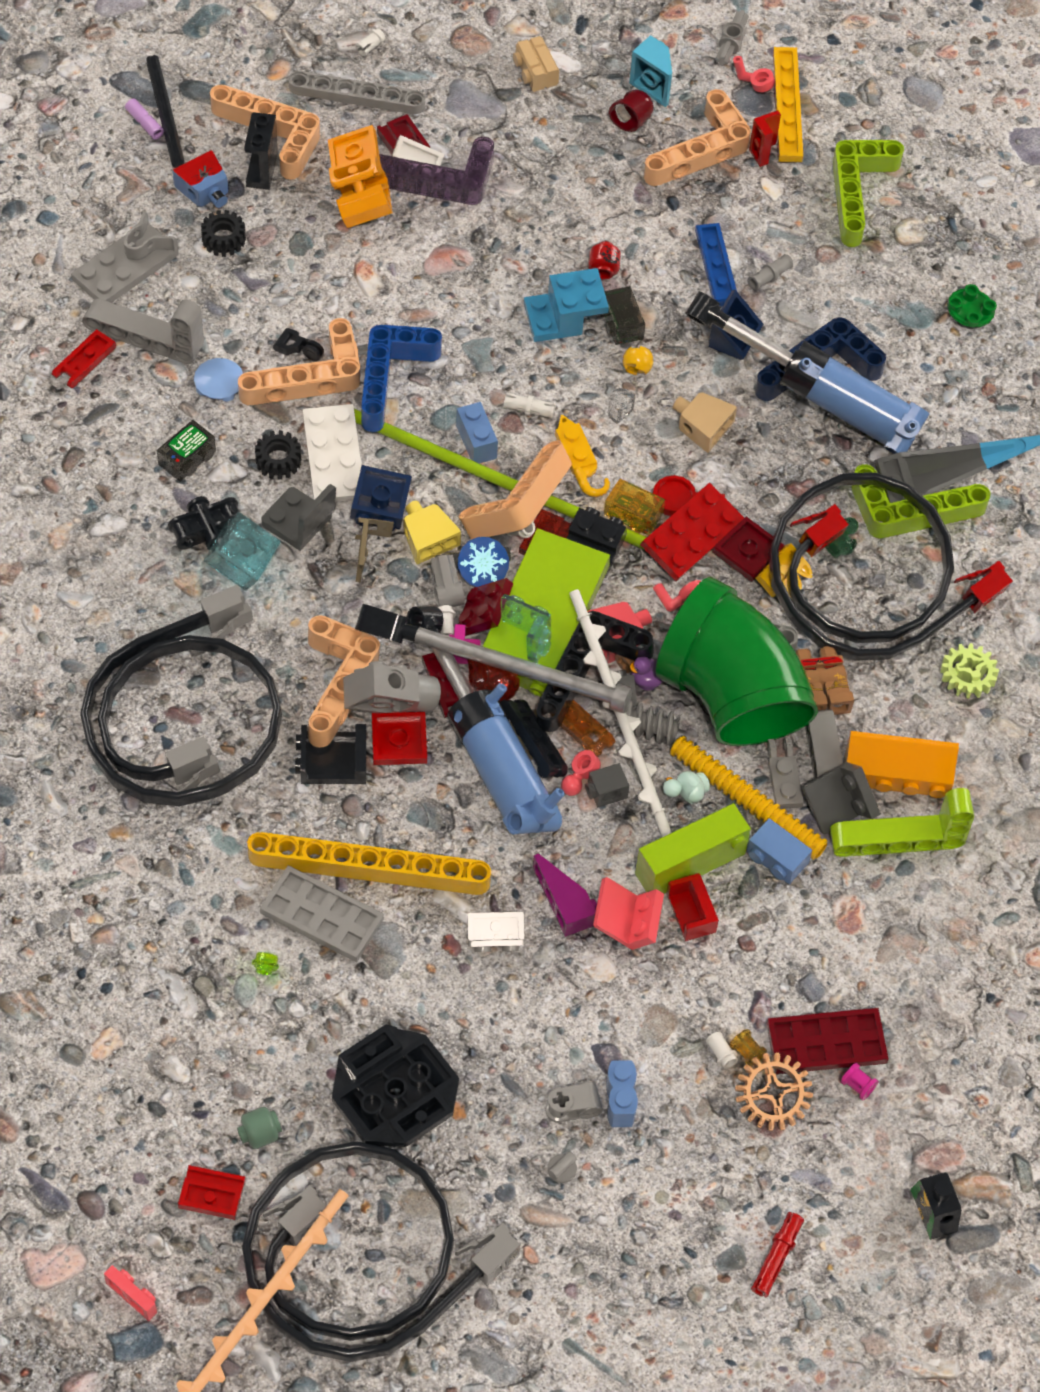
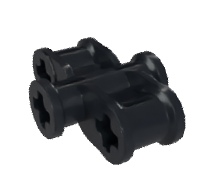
M200 496L192 499L187 504L188 513L174 517L169 521L167 527L170 532L174 533L177 539L176 545L179 549H189L205 542L207 549L214 551L225 546L228 542L226 534L243 528L247 523L245 515L240 513L238 502L234 497L225 498L209 505L207 497Z

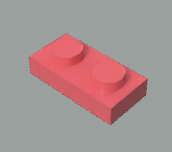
M112 1265L104 1273L106 1284L146 1320L150 1321L157 1314L155 1297L146 1288L140 1290L133 1284L135 1282L133 1277L124 1269L119 1271Z

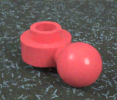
M590 750L579 752L572 761L573 775H567L561 782V789L568 796L579 794L583 786L582 779H588L589 772L600 769V759Z

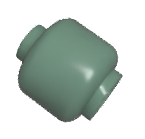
M260 1107L241 1116L242 1126L237 1127L242 1143L248 1142L253 1149H259L278 1140V1133L282 1132L275 1111H269L266 1107Z

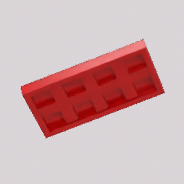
M709 482L645 538L640 545L675 581H678L706 556L744 517Z

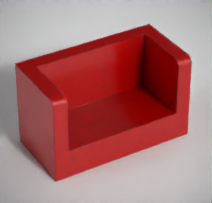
M700 873L670 881L666 895L684 940L689 941L716 933L719 919Z

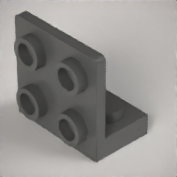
M846 762L803 786V791L822 834L829 833L830 827L837 822L850 821L859 815L869 819H874L881 815L862 766Z

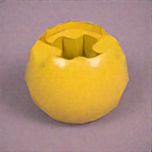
M629 347L623 355V366L628 373L637 375V373H645L646 375L654 365L653 354L646 347Z

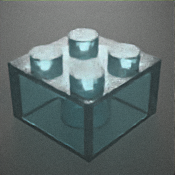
M238 511L227 521L203 561L246 591L259 580L281 541Z

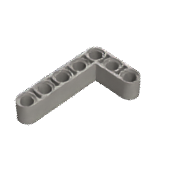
M94 299L82 319L83 325L93 332L98 329L110 338L185 364L193 363L204 343L201 308L195 302L187 299L180 302L170 323L102 299Z

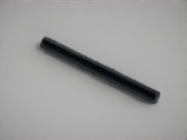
M157 55L148 56L146 64L162 128L164 129L172 167L177 168L185 164L159 57Z

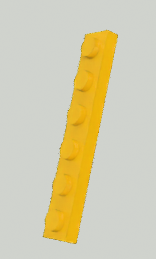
M774 47L776 111L779 110L781 113L777 136L779 162H802L803 140L797 47Z

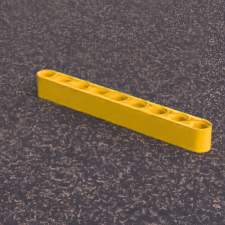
M256 832L247 841L248 859L253 865L258 867L285 870L289 865L304 873L473 895L486 893L491 883V868L486 862L481 860L265 832ZM258 847L265 848L263 851H255ZM284 851H291V852H293V853L290 854V855H284V854H282V852H284ZM312 854H317L320 857L313 859L309 856ZM338 858L347 859V861L345 862H338L336 860ZM367 861H371V862H374L375 864H374V865H371V866H367V865H364L363 863H365V862H367ZM400 865L402 868L393 869L391 866ZM425 868L428 869L429 872L421 873L418 870ZM454 872L457 875L447 876L446 873ZM480 875L484 877V879L476 880L473 877Z

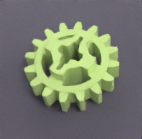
M972 643L966 649L962 644H959L957 651L951 648L949 654L945 655L940 669V673H943L942 682H949L948 690L957 689V696L964 692L968 699L971 693H974L977 698H980L982 691L988 694L991 687L995 686L999 669L996 668L997 660H990L992 653L987 652L984 654L982 646L976 650ZM958 661L959 663L953 668V664Z

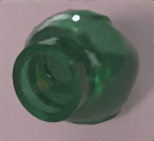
M845 518L849 525L843 535L825 547L835 559L840 555L852 554L857 546V540L851 539L848 536L856 533L859 528L855 518Z

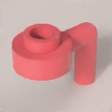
M735 56L733 58L739 80L751 82L752 88L756 92H766L773 88L775 79L771 70L762 68L753 73L746 72L742 57Z
M695 580L688 583L679 591V595L673 599L662 583L655 585L653 590L666 610L672 612L683 605L690 593L701 581Z

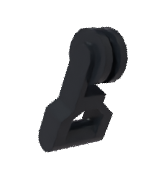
M286 328L273 345L275 351L284 355L300 353L302 351L312 361H318L324 353L323 347L318 342L301 337L298 331ZM290 339L295 341L294 344L286 345Z

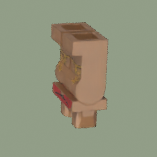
M829 646L820 649V658H812L809 649H798L796 654L808 676L818 710L832 709L834 715L851 713L854 697L849 689L846 670L843 665V656H838L836 650ZM844 704L841 707H834V705Z

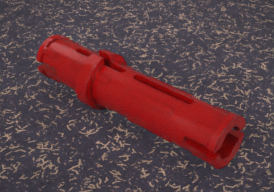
M788 1212L778 1233H775L772 1239L774 1242L751 1287L755 1294L765 1298L769 1296L787 1255L796 1245L794 1241L805 1221L800 1215Z

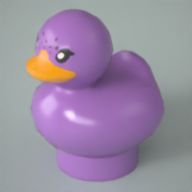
M638 657L630 665L635 683L643 690H653L663 682L656 676V659Z

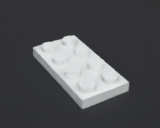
M353 404L303 409L314 500L329 484L336 487L335 502L353 500L362 466Z

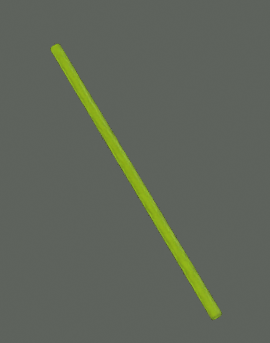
M354 409L355 422L362 426L361 411ZM384 422L383 428L377 431V433L509 491H512L518 483V480L386 422ZM552 495L544 504L545 507L573 519L580 508ZM627 529L624 541L645 550L640 544L647 537Z

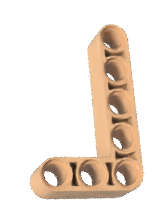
M216 85L211 89V111L218 117L249 126L253 112L276 115L277 136L287 139L279 154L280 174L282 177L290 180L296 179L301 175L320 139V120L317 115L226 85Z
M561 441L550 442L540 450L506 499L474 505L466 508L459 514V519L470 539L519 531L533 522L572 465Z

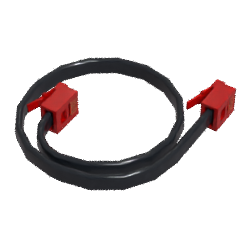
M876 472L842 473L811 487L780 518L768 552L771 587L787 617L795 627L820 648L832 647L836 650L837 655H842L854 661L887 660L919 646L968 608H971L974 613L978 612L1002 594L1013 582L1005 572V567L1000 561H997L985 570L975 571L955 579L954 583H958L964 580H974L986 574L985 577L967 590L962 597L963 602L917 636L891 648L857 649L826 637L806 620L802 614L822 631L854 643L891 642L921 628L945 600L954 572L951 535L935 506L909 484ZM841 485H874L902 495L926 516L940 541L943 575L935 600L919 618L894 630L858 631L830 621L805 599L798 586L797 568L801 557L807 552L812 558L842 536L849 525L840 514L841 510L836 504L824 512L812 514L791 522L790 527L802 523L810 524L819 520L808 528L799 540L801 546L794 552L787 570V592L781 580L778 549L786 524L814 497Z

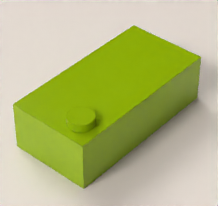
M733 803L639 848L635 875L646 892L657 889L665 894L667 893L670 881L700 873L702 876L745 855L751 828Z

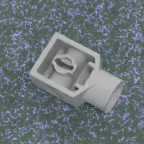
M374 661L370 662L369 666L355 669L354 673L343 677L345 709L371 713L410 711L431 713L436 709L440 700L441 687L438 679L434 676L418 674L417 670L408 669L406 665L386 666L385 662Z

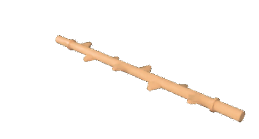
M341 1189L338 1190L325 1209L318 1213L319 1217L297 1246L284 1245L281 1250L285 1258L284 1263L263 1290L251 1288L247 1290L246 1294L251 1303L250 1308L228 1337L215 1336L213 1338L215 1354L193 1382L182 1380L177 1382L176 1385L179 1392H201L208 1382L223 1383L226 1378L221 1364L243 1335L256 1336L259 1333L255 1320L277 1290L293 1291L295 1285L290 1273L312 1244L325 1245L328 1240L324 1228L328 1223L332 1222L333 1216L349 1197L346 1192Z

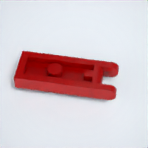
M96 329L53 369L52 376L58 378L63 373H66L71 377L67 382V386L74 388L116 348V342Z

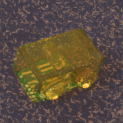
M619 479L605 500L604 515L609 518L610 516L617 517L634 531L649 536L664 513L665 499L623 479Z

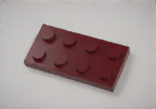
M879 1008L767 1019L772 1057H774L775 1053H779V1062L783 1063L787 1055L790 1056L791 1060L788 1064L790 1067L798 1061L801 1065L795 1070L797 1073L805 1070L808 1072L849 1068L855 1063H858L860 1066L888 1063L889 1058ZM775 1069L776 1075L787 1074L784 1071Z

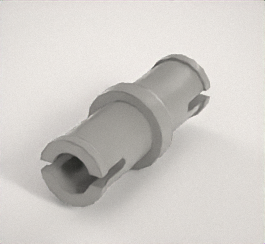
M783 254L774 262L766 263L760 271L748 277L749 286L757 291L769 281L774 282L779 278L780 274L793 267L792 258L789 255Z

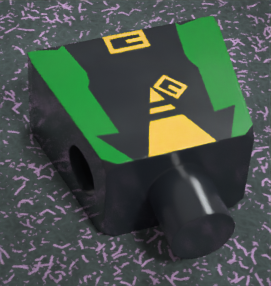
M944 1172L920 1179L911 1188V1193L930 1240L956 1233L962 1209L948 1173Z

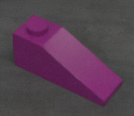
M540 854L534 855L533 870L564 936L566 937L594 927L596 901L590 899L584 888Z

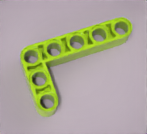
M841 140L836 144L833 158V174L840 238L845 246H859L864 234L865 216L860 172H895L899 170L904 153V146L901 142L897 140Z
M862 464L855 469L854 473H877V471L871 465ZM973 484L924 495L923 497L935 506L943 523L949 524L982 516L986 512L991 493L985 485ZM851 485L853 495L868 532L873 537L881 539L932 528L926 516L907 499L890 503L883 488L874 485Z
M955 788L945 794L939 815L837 822L830 827L834 854L839 857L959 848L966 843L974 820L970 791L966 788Z

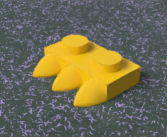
M792 543L785 545L779 552L781 580L787 592V570L791 558L797 550ZM803 556L797 568L800 590L802 589V583L799 575L805 578H812L811 567ZM768 564L755 579L771 597H775L776 594L771 587Z

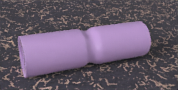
M130 99L126 103L125 109L154 140L159 139L163 135L164 129L136 99Z

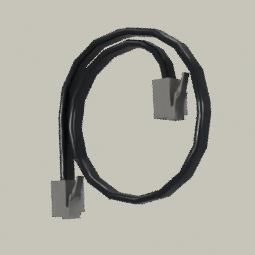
M238 584L201 599V612L140 636L110 654L87 683L80 717L88 751L94 763L115 788L143 803L180 807L219 797L257 774L276 747L282 710L274 679L252 653L223 639L239 626L253 621L252 610L249 604L245 603L244 595ZM205 625H208L211 633L223 629L213 638L192 635L179 637ZM188 650L222 653L250 667L266 686L273 709L268 736L252 759L225 778L201 787L197 786L203 780L220 772L218 762L214 755L211 756L210 748L204 736L165 752L166 764L148 767L134 765L121 758L112 747L108 730L113 700L129 677L158 657ZM122 665L105 687L98 715V724L106 757L119 772L135 780L154 782L173 777L176 785L189 781L178 792L146 789L118 775L99 752L95 744L90 718L96 693L113 670Z
M358 1141L317 1148L280 1172L252 1207L242 1244L248 1289H261L256 1282L252 1258V1247L260 1216L263 1214L265 1218L278 1211L289 1210L278 1220L280 1233L269 1247L264 1267L268 1284L274 1276L278 1254L282 1247L288 1241L293 1246H297L319 1217L318 1213L322 1212L327 1205L318 1197V1192L309 1185L296 1197L285 1200L267 1211L265 1210L281 1188L291 1179L321 1161L360 1155L390 1161L418 1179L439 1209L445 1242L438 1273L417 1303L387 1322L348 1328L313 1320L287 1302L279 1290L272 1297L282 1313L311 1333L347 1341L391 1334L421 1315L446 1281L454 1246V1236L447 1201L427 1171L395 1149ZM502 1222L492 1233L456 1250L455 1255L458 1256L470 1249L475 1250L485 1245L471 1259V1272L416 1324L386 1343L347 1349L314 1342L285 1322L275 1312L270 1302L262 1311L269 1322L280 1333L311 1354L347 1362L390 1355L423 1334L479 1279L488 1286L520 1255L521 1244L510 1235L511 1230Z

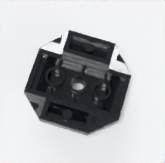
M385 1024L339 1054L332 1102L363 1143L377 1146L407 1147L453 1116L459 1087V1077L426 1035L397 1029V1027ZM400 1089L402 1093L400 1095H392L389 1091Z

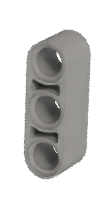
M832 709L818 710L815 719L805 726L814 780L843 764L834 712Z

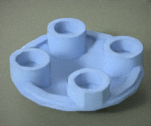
M214 358L207 360L195 371L194 383L196 392L211 399H221L225 402L231 401L238 392V378L243 374L242 369L236 362L229 359Z

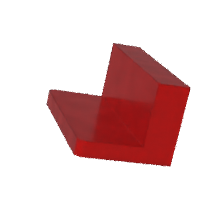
M779 110L754 118L749 151L760 167L769 163L771 146H774L777 142L781 118Z

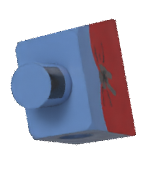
M212 150L173 169L174 186L198 207H203L212 202L217 208H220L227 203L228 198L225 195L228 193V179Z

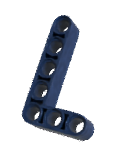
M836 317L804 339L829 354L831 358L838 354L860 375L870 381H876L882 377L886 354L846 318ZM804 340L791 348L789 352L794 354L795 350L798 351ZM773 361L758 373L755 387L757 398L762 401H771L788 389L779 384L785 373L783 372L785 366Z

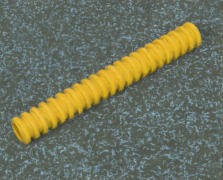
M686 736L679 737L672 745L670 750L672 757L677 756L679 762L684 761L683 764L690 766L691 771L696 770V773H704L708 780H710V785H716L719 791L723 790L725 796L730 795L732 801L737 800L736 803L743 805L745 810L749 809L751 815L756 814L758 820L763 819V823H765L770 818L812 849L811 859H817L824 852L828 842L826 838L821 839L819 833L814 834L812 828L807 829L805 823L800 824V819H794V815L791 813L787 814L786 809L781 810L779 804L774 805V801L767 799V795H761L758 789L754 790L752 784L747 785L745 779L740 780L738 774L733 775L734 772L731 769L727 770L726 765H720L719 760L714 761L712 755L707 756L705 750L701 751L700 746H694V742L691 740L687 741Z

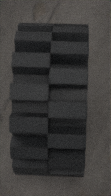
M217 210V215H214L212 212L209 214V218L205 217L203 219L204 223H201L204 248L207 247L209 253L213 251L215 256L222 253V257H226L228 252L232 256L234 255V250L239 252L241 251V246L244 247L245 223L242 222L241 216L237 217L235 212L229 215V210H225L224 214H221V210ZM220 230L232 232L231 235L225 237L217 236L214 233Z
M279 430L277 435H275L274 431H270L269 437L266 433L262 435V440L258 439L257 445H255L257 469L259 471L262 470V475L264 476L269 473L270 479H274V475L278 476V480H282V475H285L286 478L291 477V472L295 474L297 468L301 466L300 442L298 443V439L295 436L292 438L289 432L283 435L281 430ZM277 450L288 453L286 458L280 460L272 459L268 455Z

